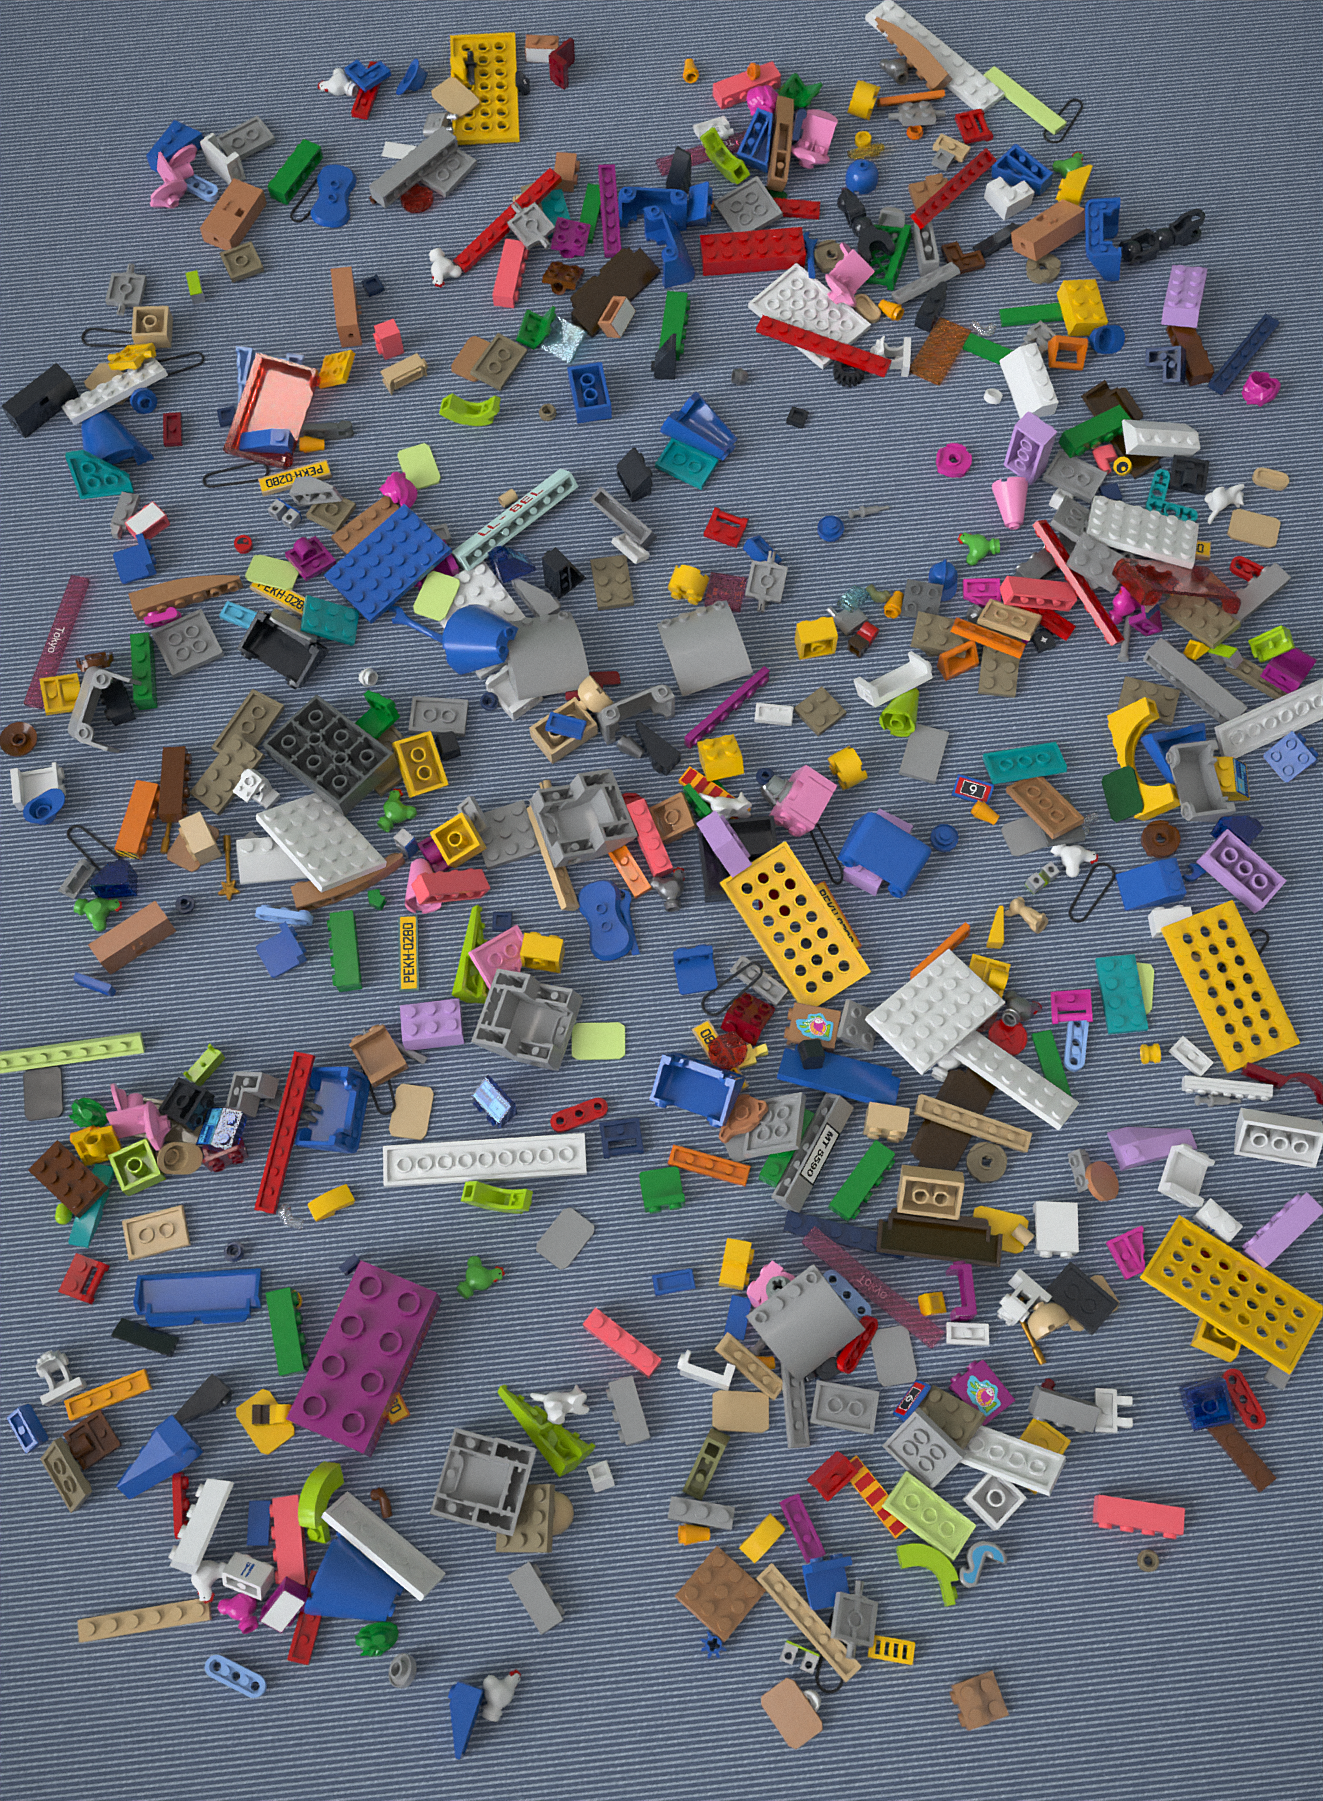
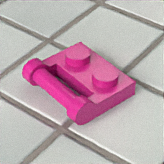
M169 607L166 612H150L147 617L143 618L145 625L155 628L182 618V614L174 607Z
M1091 989L1051 992L1052 1024L1083 1020L1093 1022ZM1086 1010L1085 1013L1058 1014L1061 1011Z

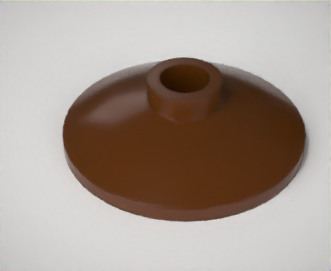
M12 723L2 731L0 747L7 755L13 757L24 756L35 748L38 739L37 732L28 723Z

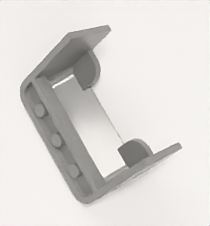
M92 666L85 672L69 721L68 733L71 737L82 743L105 751L119 753L120 749L93 740L95 732L93 727L90 726L102 689H106L111 685L113 677L140 686L142 682Z

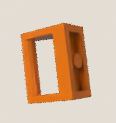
M1055 335L1048 341L1049 367L1082 371L1088 339ZM1057 351H1076L1077 363L1056 361Z
M969 640L940 654L937 668L945 681L978 666L979 661L975 641ZM967 650L965 659L955 657V655Z

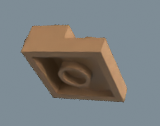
M942 173L925 177V181L908 185L915 211L948 182L947 177L943 178ZM950 204L943 210L950 209Z
M683 792L649 808L660 838L666 845L682 838V834L697 827Z
M993 1670L950 1685L952 1691H949L953 1704L958 1705L960 1713L957 1716L962 1728L966 1727V1730L970 1731L1009 1715Z

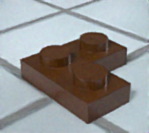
M958 241L941 245V252L946 263L953 262L960 270L958 275L985 268L986 263L980 250L963 254Z

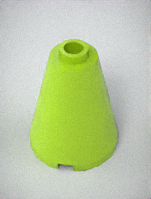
M916 687L893 698L880 714L879 723L884 730L886 728L890 730V734L893 736L908 737L915 731L919 703V691Z

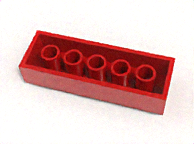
M802 227L700 235V256L703 276L787 270L796 263L805 268L806 252Z

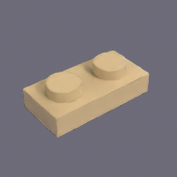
M941 133L933 144L932 150L938 152L941 148L954 154V160L962 163L970 152L971 147Z

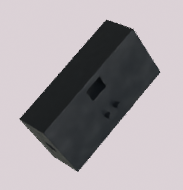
M55 363L1 407L12 427L26 439L60 412L62 406L67 401L75 400L79 397V393L70 375Z

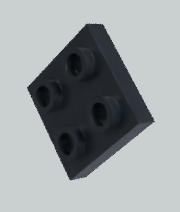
M1174 455L1168 489L1204 495L1209 461Z

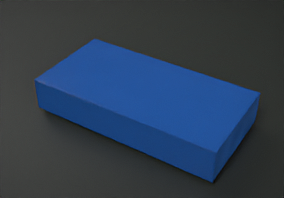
M550 712L545 731L582 740L587 721Z
M75 972L73 979L78 985L114 997L116 990L111 984Z
M692 1268L652 1275L655 1297L696 1289Z
M731 1296L723 1337L726 1333H730L737 1340L744 1341L748 1322L746 1316L749 1314L751 1307L749 1298Z
M249 1501L247 1546L270 1545L271 1516L269 1506L272 1504V1501Z

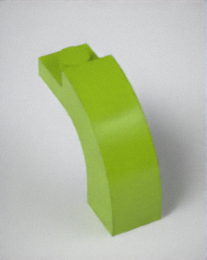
M711 127L699 137L712 163L730 182L738 185L750 175L743 160L737 159L730 153L714 127Z
M452 393L442 399L439 414L463 425H489L493 423L494 416L500 411L501 398L495 395L484 402L473 403L463 400Z
M467 1181L464 1185L461 1202L498 1212L523 1214V1211H529L533 1191L528 1189H502L479 1181Z
M323 1461L311 1472L303 1486L298 1506L299 1526L306 1527L309 1541L326 1544L331 1540L328 1523L321 1517L327 1509L328 1501L333 1492L344 1484L342 1469L339 1463Z
M905 1544L895 1547L900 1569L913 1566H922L929 1569L938 1579L944 1606L956 1604L955 1600L958 1599L955 1586H951V1582L959 1579L955 1568L944 1554L924 1544Z

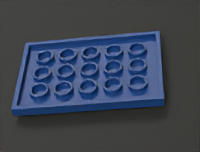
M403 504L326 572L324 577L372 624L450 555L452 550L408 506Z

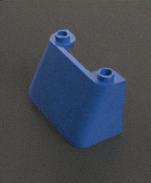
M624 187L620 190L618 198L620 227L628 228V223L631 220L637 221V214L644 215V208L659 206L668 216H671V220L678 225L680 231H687L688 197L685 191L645 187Z
M1120 197L1090 199L1085 205V254L1106 281H1119L1121 247L1116 249L1112 245V241H1105V239H1112L1118 235Z
M649 206L644 208V235L646 241L652 239L656 241L657 246L666 244V248L661 253L664 289L691 282L695 277V269L678 226L661 207Z
M868 812L854 822L837 859L849 868L860 864L890 883L888 886L890 894L901 899L907 894L928 861L932 850L929 846L879 814Z
M682 1053L662 1054L649 1100L655 1102V1105L661 1108L674 1105L707 1117L706 1120L710 1122L709 1125L721 1128V1126L726 1125L743 1087L745 1076Z
M313 1067L308 1085L311 1089L315 1090L313 1103L321 1106L322 1109L320 1112L311 1111V1115L317 1118L316 1123L309 1122L308 1128H300L298 1130L295 1145L301 1148L341 1153L357 1152L369 1095L370 1081L368 1077L350 1067Z

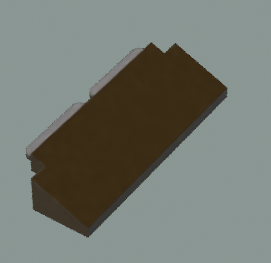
M630 247L621 249L600 269L598 277L592 276L570 297L572 307L574 308L571 312L572 324L581 327L584 333L593 338L602 330L598 325V321L612 297H627L631 302L661 274V270L641 248L636 252H633Z
M1106 380L1081 395V398L1094 417L1120 405L1131 420L1140 421L1143 418L1142 411L1125 387L1120 389L1116 387L1111 391ZM1124 434L1117 435L1110 441L1120 457H1127L1131 461L1132 470L1130 473L1134 479L1162 468L1158 460L1163 459V456L1126 454Z
M969 1067L966 1073L960 1069L957 1071L951 1070L935 1099L983 1116L997 1087ZM925 1118L910 1146V1152L914 1154L915 1159L920 1161L917 1167L955 1171L972 1135Z
M895 1207L888 1214L887 1222L883 1221V1219L877 1221L876 1252L949 1262L965 1261V1264L1000 1268L1003 1234L991 1235V1226H989L988 1220L984 1218L959 1215V1220L947 1218L939 1220L937 1217L898 1213Z

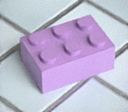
M715 810L696 823L732 878L752 865L748 859L751 855L724 815L719 816Z
M459 998L400 1005L402 1042L405 1051L465 1044L462 1008Z

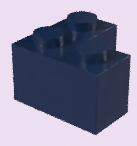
M1182 346L1147 348L1145 367L1150 370L1163 369V384L1166 386L1185 385L1186 349Z

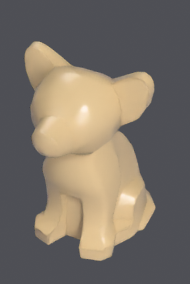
M1022 897L1012 900L1009 910L1004 912L1005 916L1008 917L1020 914L1029 925V928L1037 934L1042 932L1048 924L1046 914H1041L1033 908L1026 907Z

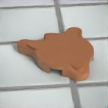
M749 1094L739 1095L726 1125L721 1126L719 1133L720 1141L727 1143L735 1135L747 1133L755 1129L762 1117L767 1113L768 1104L763 1100L751 1097Z

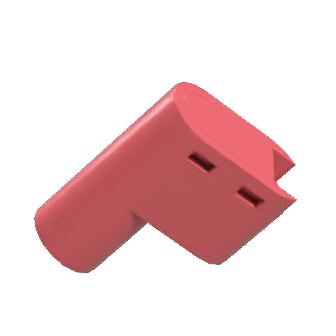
M1109 444L1094 449L1092 454L1098 468L1108 475L1112 471L1109 463L1118 458L1113 445Z

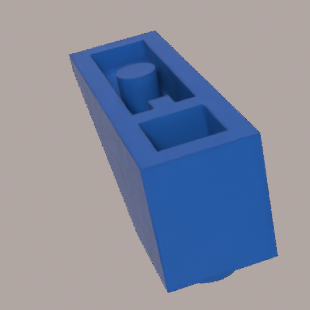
M270 428L241 433L239 451L292 454L294 437L290 429Z

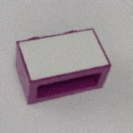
M286 1576L261 1608L259 1621L282 1634L287 1626L290 1627L294 1623L296 1614L304 1610L308 1588Z

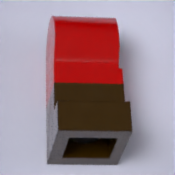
M866 621L860 630L848 640L847 650L861 658L877 637L880 629Z

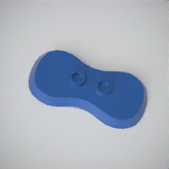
M327 165L319 172L317 176L319 196L311 208V217L318 225L332 228L341 227L350 219L348 199L357 182L356 175L351 169L341 165Z
M605 879L585 885L580 889L577 901L580 906L578 909L589 924V946L592 954L602 961H611L626 955L633 946L634 937L620 912L621 894L619 888L614 882Z

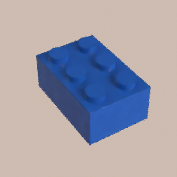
M602 362L567 367L577 424L612 418L611 402Z

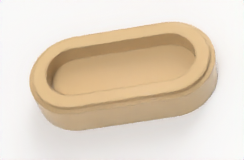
M858 294L854 297L857 306L853 308L869 323H876L880 320L881 310L867 295Z
M1263 467L1256 469L1252 476V480L1256 485L1278 491L1284 490L1289 484L1287 474Z

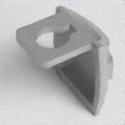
M894 207L881 209L878 225L904 227L905 213L902 210ZM893 233L891 234V236L894 239L898 236V234Z

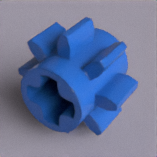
M708 1631L707 1635L709 1638L707 1640L701 1639L705 1643V1647L701 1651L707 1650L709 1652L708 1658L712 1654H716V1657L720 1658L718 1652L720 1650L726 1651V1648L722 1647L723 1641L716 1635L711 1636ZM716 1638L717 1644L720 1646L719 1649H714L712 1652L709 1650L710 1646L707 1645V1642Z

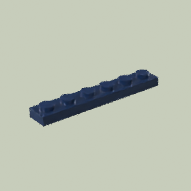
M1265 313L1211 379L1207 387L1222 396L1277 329L1280 322Z
M793 1211L787 1212L783 1232L904 1260V1256L876 1252V1231Z

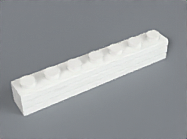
M1186 1075L1182 1078V1091H1186V1093L1198 1092V1094L1202 1095L1208 1093L1213 1096H1236L1239 1099L1245 1097L1249 1100L1261 1099V1101H1269L1273 1097V1085Z

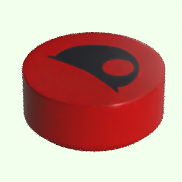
M240 535L234 540L235 549L241 554H246L253 548L252 540L247 535Z

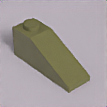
M711 1427L685 1483L683 1492L700 1501L702 1500L730 1436Z

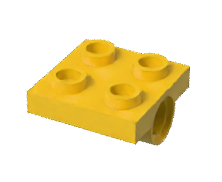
M352 350L326 355L316 385L322 389L347 383L355 353Z
M78 674L40 678L46 716L73 712L80 691Z
M972 954L969 968L1002 998L1011 964Z
M112 1125L72 1135V1143L85 1166L108 1161V1155L123 1149Z

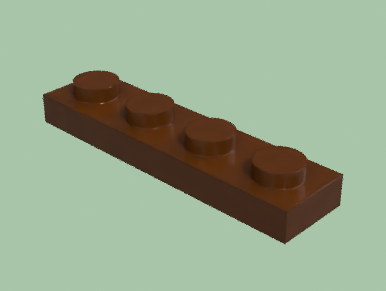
M1231 1422L1205 1427L1258 1492L1263 1491L1277 1479Z

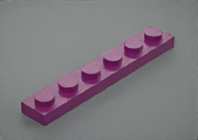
M615 164L598 165L604 258L613 257L621 250Z
M763 666L684 736V744L690 749L694 745L697 746V742L702 741L707 733L711 734L718 723L727 720L733 710H738L745 699H750L760 686L763 687L768 683L770 670Z

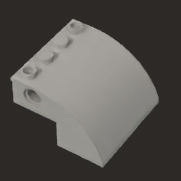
M727 600L717 601L713 605L699 607L696 611L681 613L678 617L664 619L657 623L662 643L682 697L753 673L741 634Z
M561 611L553 615L544 614L536 618L526 617L519 621H509L519 628L514 640H509L507 643L509 653L506 657L509 668V680L517 699L523 700L578 690L580 683L589 676V670L582 639L571 612Z
M612 769L578 773L569 785L538 789L529 800L554 868L598 858L624 846L638 836Z
M497 969L471 1042L493 1053L521 1063L559 1071L583 997L573 989L542 984L530 974Z
M815 1264L803 1271L746 1316L772 1352L798 1381L802 1380L866 1330Z
M455 1428L430 1515L513 1536L537 1449L497 1437L494 1439Z

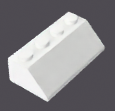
M1037 343L1020 346L1001 359L1000 365L1020 419L1028 411L1038 417L1055 414L1059 402Z
M1138 420L1122 421L1126 454L1164 457L1178 455L1190 458L1200 450L1198 432L1187 424Z
M272 837L236 840L240 884L308 878Z
M1245 1108L1240 1109L1235 1131V1155L1316 1168L1323 1145L1322 1121Z
M207 1479L205 1485L200 1483L195 1495L199 1499L196 1505L191 1504L186 1516L190 1520L187 1526L182 1525L178 1534V1538H181L178 1547L173 1546L168 1557L172 1559L171 1567L195 1575L234 1485L233 1482Z

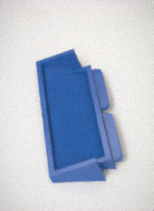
M796 1044L795 1050L784 1049L777 1079L866 1103L874 1102L895 1106L901 1078L891 1076L893 1069L824 1051L823 1067L805 1070L797 1050L798 1044Z
M261 1268L137 1275L133 1305L137 1315H145L150 1327L192 1325L195 1321H202L203 1324L245 1322L248 1318H251L252 1308H262Z

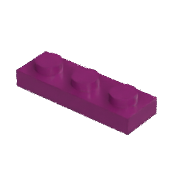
M799 1493L780 1501L779 1505L806 1564L810 1563V1559L826 1555Z

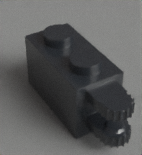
M939 282L935 289H930L917 312L915 327L929 333L931 332L945 307L947 283Z
M113 677V683L108 688L102 689V694H100L99 698L102 705H106L107 710H104L107 720H111L114 726H118L135 720L136 717L122 680L117 681V678Z

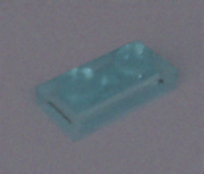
M853 585L839 598L837 605L853 613L868 599L870 593L862 587Z

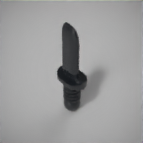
M468 51L467 62L465 63V67L468 69V82L470 85H475L474 68L477 67V63L474 62L473 52Z

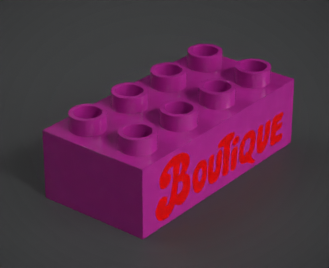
M361 1260L286 1419L302 1428L371 1458L386 1426L388 1415L398 1393H401L442 1302L439 1295L432 1290Z

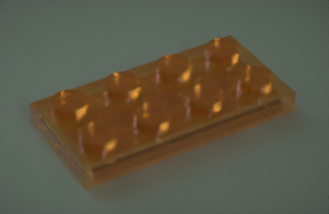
M940 317L911 364L909 373L940 386L962 350L971 330Z

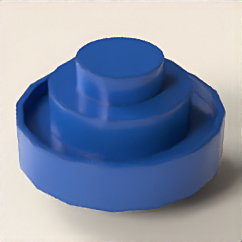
M138 388L132 393L130 404L137 413L149 414L156 408L157 397L148 388Z
M825 516L818 523V535L825 541H836L843 535L844 524L836 516Z
M940 824L934 827L930 835L931 845L939 852H950L956 847L959 839L956 829L948 824Z

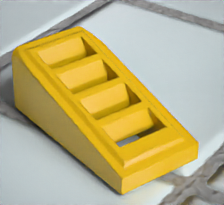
M1003 906L997 908L986 948L1001 949L1004 944Z
M874 1635L873 1647L868 1648L867 1657L913 1665L915 1642ZM877 1640L881 1641L879 1654H875ZM885 1642H889L888 1656L884 1655ZM894 1643L898 1644L897 1658L893 1657ZM903 1645L907 1646L906 1659H902Z

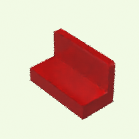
M836 1451L807 1481L828 1502L858 1471L846 1456Z

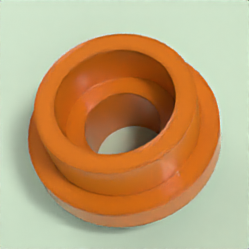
M751 63L747 68V76L751 81L759 79L761 73L760 66L756 63Z
M921 125L909 126L906 135L911 140H918L923 136V129Z

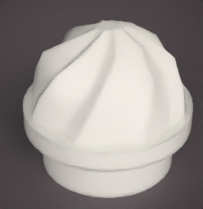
M371 668L361 670L359 674V681L366 687L374 686L378 680L377 673Z

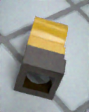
M252 1404V1424L255 1426L290 1424L292 1422L286 1418L292 1405Z

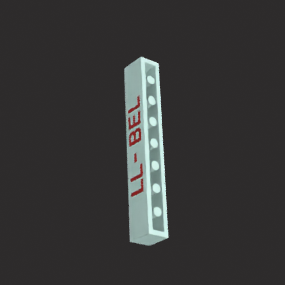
M559 469L453 550L452 556L458 566L470 571L578 488L571 472Z

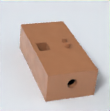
M233 178L200 227L204 242L223 250L239 246L267 204L264 191Z
M1060 200L1011 232L1013 250L1034 261L1039 260L1085 229V209L1066 200Z
M352 267L331 269L336 327L341 347L362 345L359 315L362 314V311H359L361 305H358Z
M153 901L88 944V946L111 975L176 932V929L157 902Z

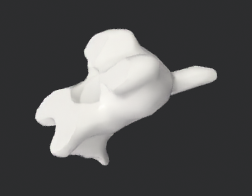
M1244 484L1232 486L1227 490L1224 487H1218L1212 493L1206 495L1205 502L1208 503L1209 509L1212 510L1211 515L1208 517V524H1211L1218 513L1229 504H1234L1237 508L1240 507V504L1244 505V493L1241 492L1245 487Z
M740 792L739 797L735 799L723 796L714 798L703 793L698 794L703 801L711 804L712 812L716 810L719 816L724 815L727 820L731 816L737 818H749L751 816L747 809L752 806V803L744 797L743 792Z
M575 1385L571 1392H551L547 1395L539 1393L530 1394L534 1400L544 1403V1408L548 1414V1421L553 1424H562L567 1413L582 1415L589 1411V1407L583 1404L587 1399V1395L578 1388V1385Z

